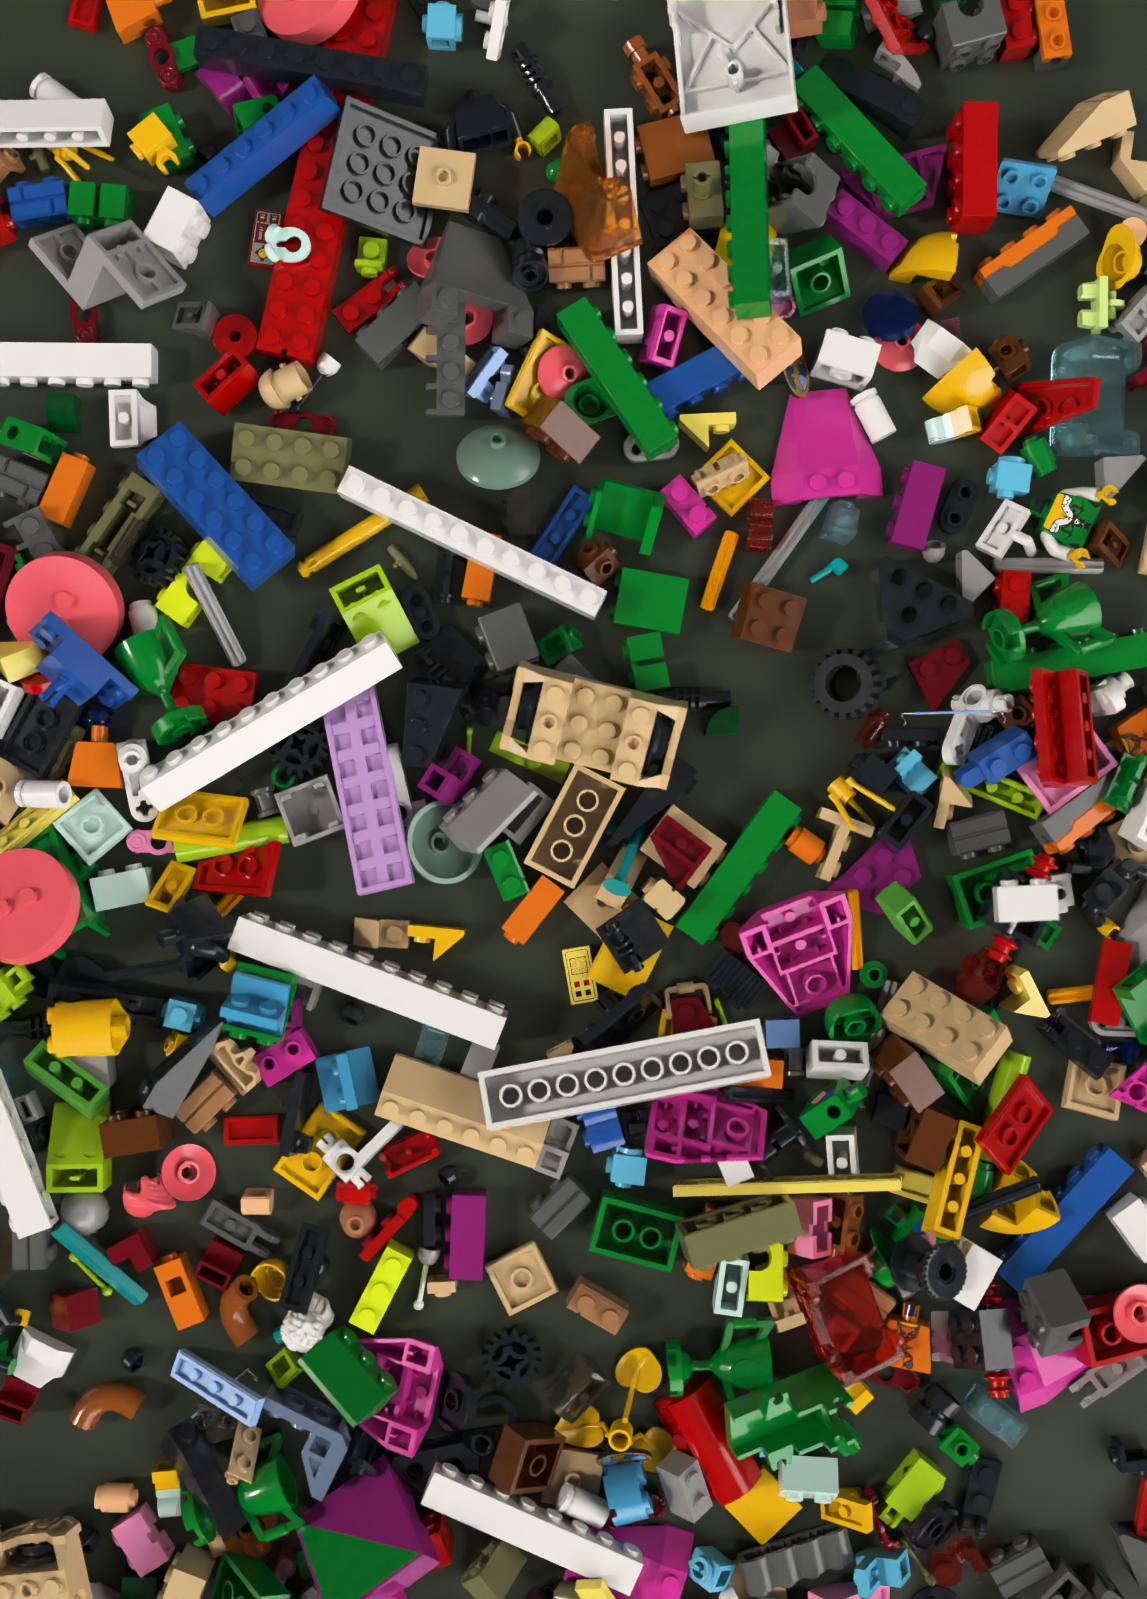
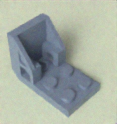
M273 1381L265 1396L262 1408L265 1409L268 1415L274 1418L281 1417L291 1422L294 1428L310 1432L301 1455L311 1497L322 1502L348 1450L354 1428L335 1406L290 1384L283 1389L278 1388Z

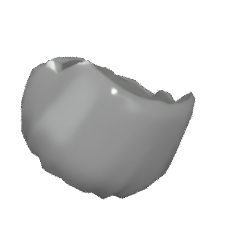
M101 1192L67 1193L61 1202V1223H67L81 1236H90L107 1223L110 1211L109 1203Z

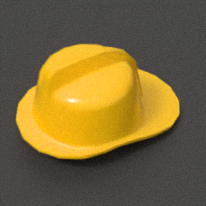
M1116 224L1110 229L1097 261V278L1099 276H1108V291H1115L1121 288L1125 282L1135 278L1142 266L1140 246L1137 244L1133 231L1125 224Z

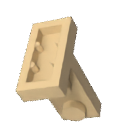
M818 807L815 817L834 824L835 827L826 848L827 852L822 858L815 877L830 882L831 878H836L839 873L841 862H838L841 852H846L849 847L851 836H848V834L852 830L849 829L840 813L824 807ZM850 818L855 826V830L852 832L865 837H872L875 827Z
M768 1262L755 1266V1271H762ZM783 1267V1279L788 1280L787 1297H783V1302L781 1303L767 1302L775 1322L776 1334L806 1324L804 1314L799 1309L785 1267Z

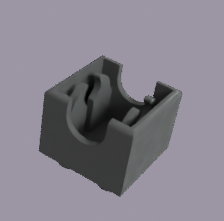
M957 0L942 3L931 26L935 37L933 47L941 71L950 69L951 72H956L966 67L969 63L977 62L978 65H982L993 59L996 50L1001 46L1000 43L1007 33L1000 0H982L978 2L980 10L979 8L975 9L974 16L970 17L964 15L959 10Z
M815 153L774 163L769 177L777 184L779 194L777 200L772 196L768 203L769 225L780 235L820 228L827 219L826 212L831 201L836 197V188L840 181V176Z
M520 603L478 618L479 626L474 628L480 646L486 644L489 651L484 655L490 672L496 670L497 675L501 676L517 670L521 660L530 662L529 664L538 662L539 651Z
M1064 1268L1026 1278L1022 1290L1019 1292L1017 1306L1014 1307L1017 1321L1023 1323L1028 1331L1027 1338L1030 1346L1033 1349L1036 1348L1042 1358L1080 1347L1084 1336H1078L1075 1330L1088 1326L1091 1320L1089 1311Z

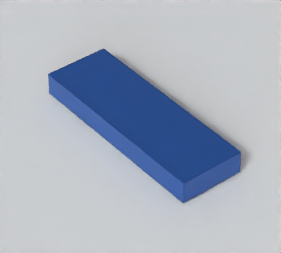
M574 484L529 553L556 565L583 524L586 511L593 509L594 504L589 503L590 494Z

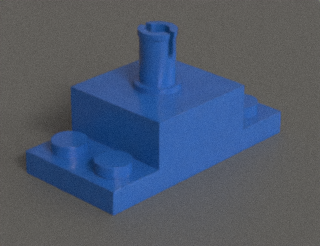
M51 610L28 632L37 646L49 651L48 655L35 667L51 681V684L39 694L42 702L51 694L53 695L47 701V706L54 708L64 695H67L80 706L95 694H98V699L104 705L117 709L133 698L139 691L136 686Z

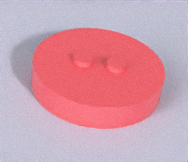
M258 0V10L264 24L281 40L317 45L333 36L347 22L359 0Z
M56 551L35 558L16 573L6 593V617L10 629L18 642L33 641L32 636L28 632L50 610L100 655L116 641L122 630L125 608L118 584L101 564L79 553ZM44 649L47 656L49 651L47 649Z
M30 848L9 850L0 854V962L11 965H25L40 961L60 948L73 931L80 911L79 887L71 871L49 854Z

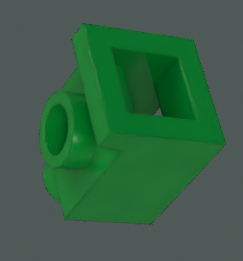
M954 1418L949 1419L937 1437L933 1436L936 1444L960 1467L963 1468L966 1463L968 1465L974 1464L979 1458L980 1452L978 1450L981 1446Z

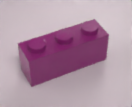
M843 188L829 205L826 212L827 219L823 225L883 273H886L902 253L908 240Z
M913 460L908 467H903L899 483H903L901 493H896L892 504V509L896 510L893 521H888L884 536L888 537L887 546L916 554L924 550L946 468Z
M454 1189L452 1197H447L446 1214H451V1225H446L445 1242H450V1253H445L444 1270H449V1279L483 1281L487 1190Z

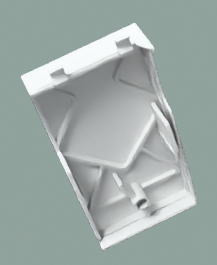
M667 0L669 23L672 26L681 111L680 120L685 134L798 111L787 0Z

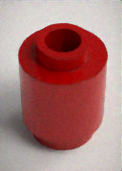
M361 1177L360 1179L365 1185L359 1190L351 1180L345 1183L342 1179H337L336 1201L343 1202V1204L370 1205L372 1199L377 1198V1182H372V1178L366 1182Z

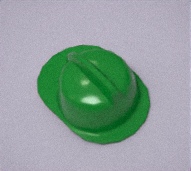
M592 377L575 383L565 393L564 403L587 425L596 424L617 415Z
M872 1226L870 1228V1235L874 1246L866 1256V1271L881 1288L889 1289L896 1285L889 1270L890 1256L893 1249L881 1232Z

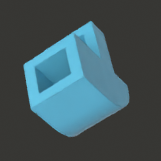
M904 747L888 763L889 768L893 767V771H897V776L894 780L907 793L916 791L923 796L937 782L938 777L921 762L923 757L915 749L910 752Z
M883 1546L865 1548L855 1554L857 1567L854 1570L853 1578L858 1588L859 1597L870 1598L880 1585L901 1588L911 1576L907 1547H901L888 1552Z

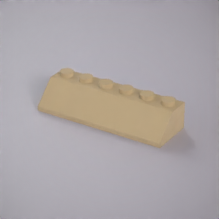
M397 1052L374 1114L533 1169L536 1167L551 1121L548 1120L490 1132L486 1126L479 1080Z

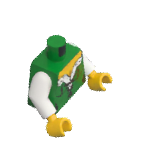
M1107 485L1102 490L1097 487L1063 489L1061 492L1051 496L1048 503L1035 497L1028 509H1030L1032 515L1040 518L1035 532L1040 535V541L1049 555L1067 562L1073 561L1077 569L1085 568L1084 563L1078 561V559L1081 557L1091 559L1089 552L1083 546L1102 506V503H1099V501L1103 499L1110 506L1116 504L1117 501L1113 498L1107 499V495L1111 492L1119 493L1118 489L1113 485Z

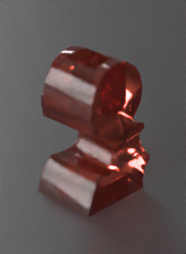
M750 498L746 522L750 530L745 538L743 552H770L773 539L771 531L773 527V499Z
M971 1536L965 1538L958 1537L953 1545L947 1547L948 1554H935L931 1558L929 1565L936 1582L943 1587H953L962 1582V1564L966 1561L971 1563L975 1572H989Z

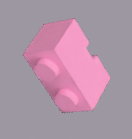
M810 1193L789 1196L795 1202L804 1235L796 1237V1241L787 1244L788 1253L809 1259L832 1255V1232H828V1222L832 1221V1198Z
M147 1501L132 1509L130 1513L119 1517L111 1529L115 1544L123 1549L130 1568L136 1571L140 1578L167 1562L176 1548L164 1529L159 1531L154 1523L157 1522L158 1518Z

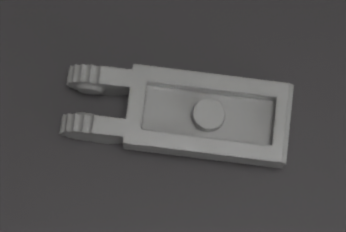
M1141 1355L1090 1369L1085 1372V1376L1068 1388L1074 1393L1081 1390L1088 1382H1092L1097 1391L1082 1399L1080 1405L1084 1409L1100 1397H1106L1147 1368V1362Z

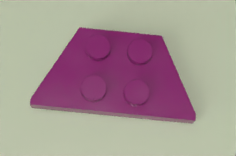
M946 143L901 155L927 183L924 198L903 215L932 208L947 150ZM848 169L840 170V179L865 207L882 220L896 217L892 212L888 213L882 207L880 199L874 192L870 193L865 189L862 179L855 172L852 173Z
M909 839L902 850L897 853L892 852L877 840L824 891L857 889L859 891L860 908L882 915L884 912L875 899L884 888L888 887L893 881H898L902 887L909 890L921 878L911 840Z

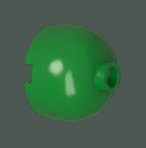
M845 993L838 996L827 1006L824 1016L825 1028L831 1041L868 1042L871 1040L869 1035L875 1030L878 1034L883 1024L877 1006L871 999L860 993Z

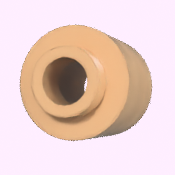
M105 1482L104 1485H98L96 1488L94 1507L95 1509H101V1512L130 1513L132 1507L137 1506L138 1489H134L133 1483Z

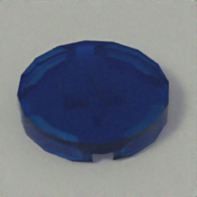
M882 290L872 295L865 303L862 312L864 328L870 336L882 338V341L892 342L901 340L909 336L914 331L916 324H918V303L912 295L903 290Z

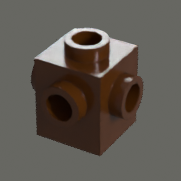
M1012 333L1008 336L997 338L991 344V347L987 349L991 358L988 360V363L995 375L1001 373L1008 385L1033 369L1031 361L1027 356L1030 353L1028 346L1022 338L1017 341Z
M593 537L570 558L582 576L596 586H599L621 566L614 557L618 554L614 547L608 541L603 544L596 537Z
M1023 690L1017 695L1013 691L1010 693L1014 698V707H1011L1013 710L1010 713L1003 712L1006 717V724L1003 723L1005 718L1002 715L997 717V719L1005 729L1014 725L1028 731L1035 726L1032 718L1033 694L1027 695ZM1016 709H1021L1024 714H1019Z

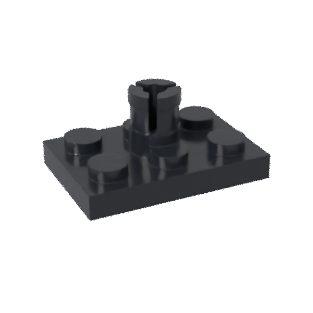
M644 982L632 987L621 1001L616 998L613 991L606 990L594 1001L595 1006L604 1016L597 1022L589 1024L579 1039L590 1051L621 1045L662 1010L665 1004Z

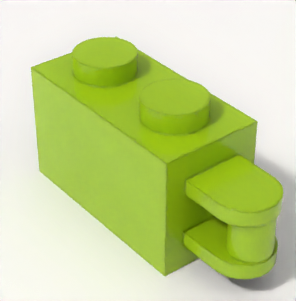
M9 964L0 969V1023L13 1014L10 1011L11 1008L16 1010L28 1001L26 995L35 989L30 983L35 977L25 965Z
M914 1447L880 1489L884 1500L878 1506L876 1513L879 1519L892 1529L899 1524L903 1517L910 1522L916 1516L919 1517L923 1513L922 1508L933 1495H937L945 1484L946 1477L941 1468ZM893 1507L895 1511L890 1513L889 1510Z

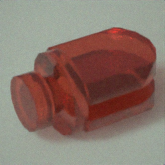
M880 707L874 709L873 712L875 714L870 713L865 716V721L852 737V740L858 743L874 723L875 725L861 744V747L865 750L870 747L882 729L888 727L884 720L887 721L890 715Z
M730 920L720 929L719 939L730 954H733L734 957L741 954L740 958L745 962L748 958L738 935V931L743 924L737 920Z

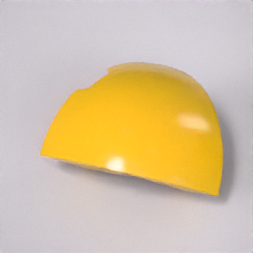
M936 232L912 242L894 262L888 280L910 284L915 275L949 281L956 271L959 244L956 243L958 233Z
M976 347L930 389L922 400L931 408L943 414L957 410L956 408L970 405L977 407L978 414L980 415L995 407L1002 398V390L992 381L995 373L986 358Z
M1022 1160L1018 1162L1010 1176L1003 1174L997 1168L991 1192L1032 1176L1037 1177V1173ZM1042 1190L1037 1194L980 1215L979 1227L1003 1234H1027L1046 1229L1061 1219L1057 1203L1051 1191Z

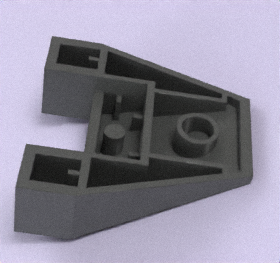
M449 221L417 295L416 322L442 329L457 317L458 301L493 311L492 344L513 350L519 349L533 339L534 311L524 290L519 289L514 284L512 264L500 238Z

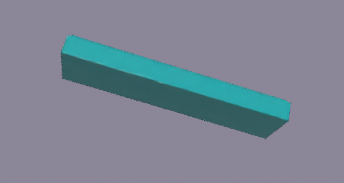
M67 1223L56 1226L50 1233L132 1305L142 1304L149 1296L143 1288L116 1265H113L108 1258Z

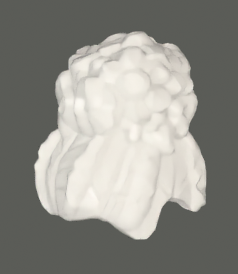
M314 1292L307 1315L288 1311L280 1328L282 1340L288 1349L307 1353L323 1339V1334L334 1320V1313L330 1307L329 1300Z

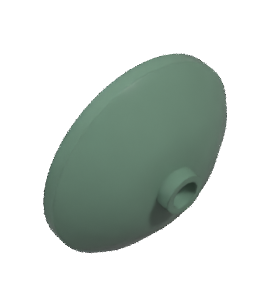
M491 424L470 432L462 439L456 451V462L462 476L472 484L485 489L503 490L525 483L536 473L540 465V449L538 443L532 440L524 430L506 424Z
M439 800L430 802L422 806L413 815L407 826L405 838L411 865L420 876L430 882L453 884L462 881L476 869L481 860L483 851L480 854L459 850L438 827L444 821L443 816L450 809L457 808L460 803L446 805ZM435 838H437L439 841V846L437 848L434 846Z

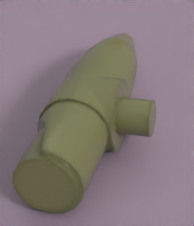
M31 148L32 154L28 155L30 161L36 160L41 173L50 172L51 169L43 148Z
M394 543L391 544L387 551L394 558L395 563L392 566L395 569L400 567L406 575L416 581L418 577L409 560L399 551Z
M797 1141L791 1146L797 1154L818 1168L823 1164L824 1159L812 1150L807 1152L800 1142Z

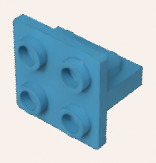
M1002 158L1000 162H997V212L1040 218L1057 174V167Z
M236 971L233 975L231 992L221 1006L220 1017L226 1018L228 1024L281 1036L284 1028L290 985Z
M369 1046L315 1059L324 1107L327 1113L347 1109V1111L355 1110L361 1105L379 1101L380 1092Z

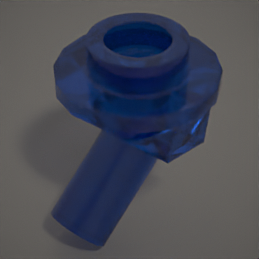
M96 702L93 704V708L87 712L88 714L82 713L77 723L89 726L100 725L110 727L113 725L112 719L114 715L109 707Z
M1127 1037L1124 1043H1102L1101 1045L1110 1054H1122L1121 1061L1128 1065H1133L1134 1061L1139 1062L1143 1052V1046L1139 1045L1137 1038Z

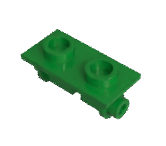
M1123 752L1102 802L1126 815L1128 814L1147 769V756L1137 754L1136 757H1133Z

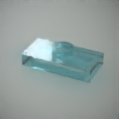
M424 1024L413 1058L440 1067L450 1033Z

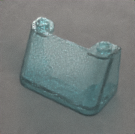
M1090 334L1057 346L1051 359V380L1096 376L1101 379L1098 408L1050 427V448L1055 456L1103 458L1140 455V436L1135 430H1124L1125 376L1132 375L1139 369L1142 363V343Z

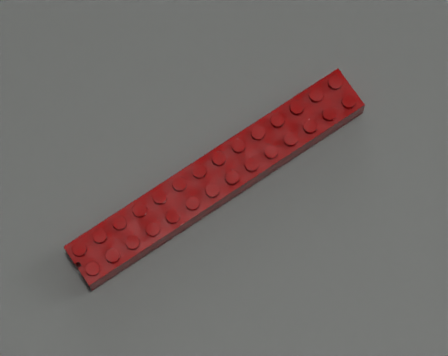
M359 0L347 22L333 36L325 40L323 47L386 58L399 0ZM332 92L340 107L342 106L343 98L346 96H350L373 107L376 104V99ZM339 116L301 146L283 228L296 227L304 231L310 239L311 251L300 262L287 263L279 260L275 263L256 345L257 351L263 358L287 362L288 357L290 362L297 360L303 367L312 369L317 367L316 363L320 354L349 224L348 221L318 210ZM291 237L287 241H280L279 247H285L292 253L297 252L301 248V240L298 237Z

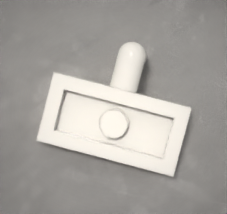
M511 0L491 1L489 12L476 10L475 21L491 25V30L486 31L483 42V49H487L486 59L497 61L501 56L505 30L508 26L507 18Z
M1005 498L975 544L977 550L1001 561L1013 541L1023 545L1027 556L1034 557L1037 554V548L1033 538L1021 532L1022 527L1031 515L1030 509Z

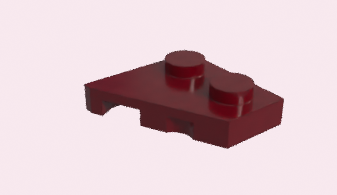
M956 638L906 665L929 710L933 711L937 709L968 667L970 661L959 639Z
M666 814L650 836L675 889L679 892L713 849L668 814Z
M698 996L670 998L672 1035L716 1027Z

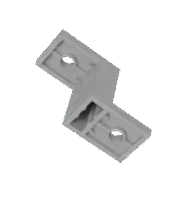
M131 219L88 234L87 236L83 234L75 223L32 237L28 244L29 248L83 310L126 294V292L140 309L183 293L187 286ZM65 254H67V255H73V256L75 257V259L69 258V257L66 256ZM142 274H148L151 278L144 277Z

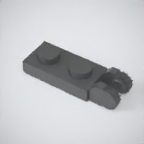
M217 1197L213 1198L199 1222L204 1227L245 1251L250 1250L265 1259H269L272 1252L261 1243L254 1242L256 1236L259 1235L274 1244H278L281 1239L278 1233L263 1227L262 1223L250 1216L242 1215L241 1211Z

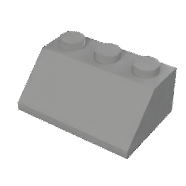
M493 768L482 777L483 782L476 789H470L462 797L463 802L457 808L450 809L443 816L444 821L438 827L459 850L480 854L538 795L534 789L507 769Z

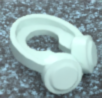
M271 224L265 232V240L267 242L264 246L265 253L274 263L279 260L287 263L300 262L311 251L310 239L301 229L296 227L281 228L276 224ZM291 237H298L301 240V248L297 252L292 253L285 247H277L280 241H287Z

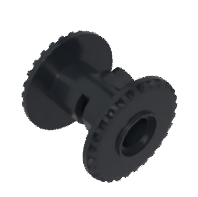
M543 188L529 193L522 200L517 211L520 238L525 237L531 243L546 246V248L571 247L575 234L573 210L570 202L563 194L553 189Z
M779 1104L774 1107L783 1119L775 1125L767 1122L764 1157L762 1160H752L769 1180H772L774 1176L766 1165L780 1155L779 1151L781 1149L785 1151L797 1141L801 1142L807 1152L812 1149L799 1127Z
M909 1235L898 1241L897 1245L894 1246V1250H892L889 1270L891 1271L893 1282L901 1290L914 1293L924 1289L931 1298L938 1301H948L955 1298L960 1290L963 1289L965 1279H967V1264L964 1254L956 1245L949 1242H940L931 1246L925 1238L918 1235Z

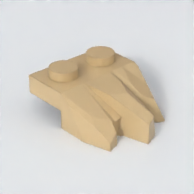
M224 1037L214 1046L209 1058L242 1096L262 1080L259 1068L252 1062L256 1053L252 1047L239 1049L237 1043L229 1037Z

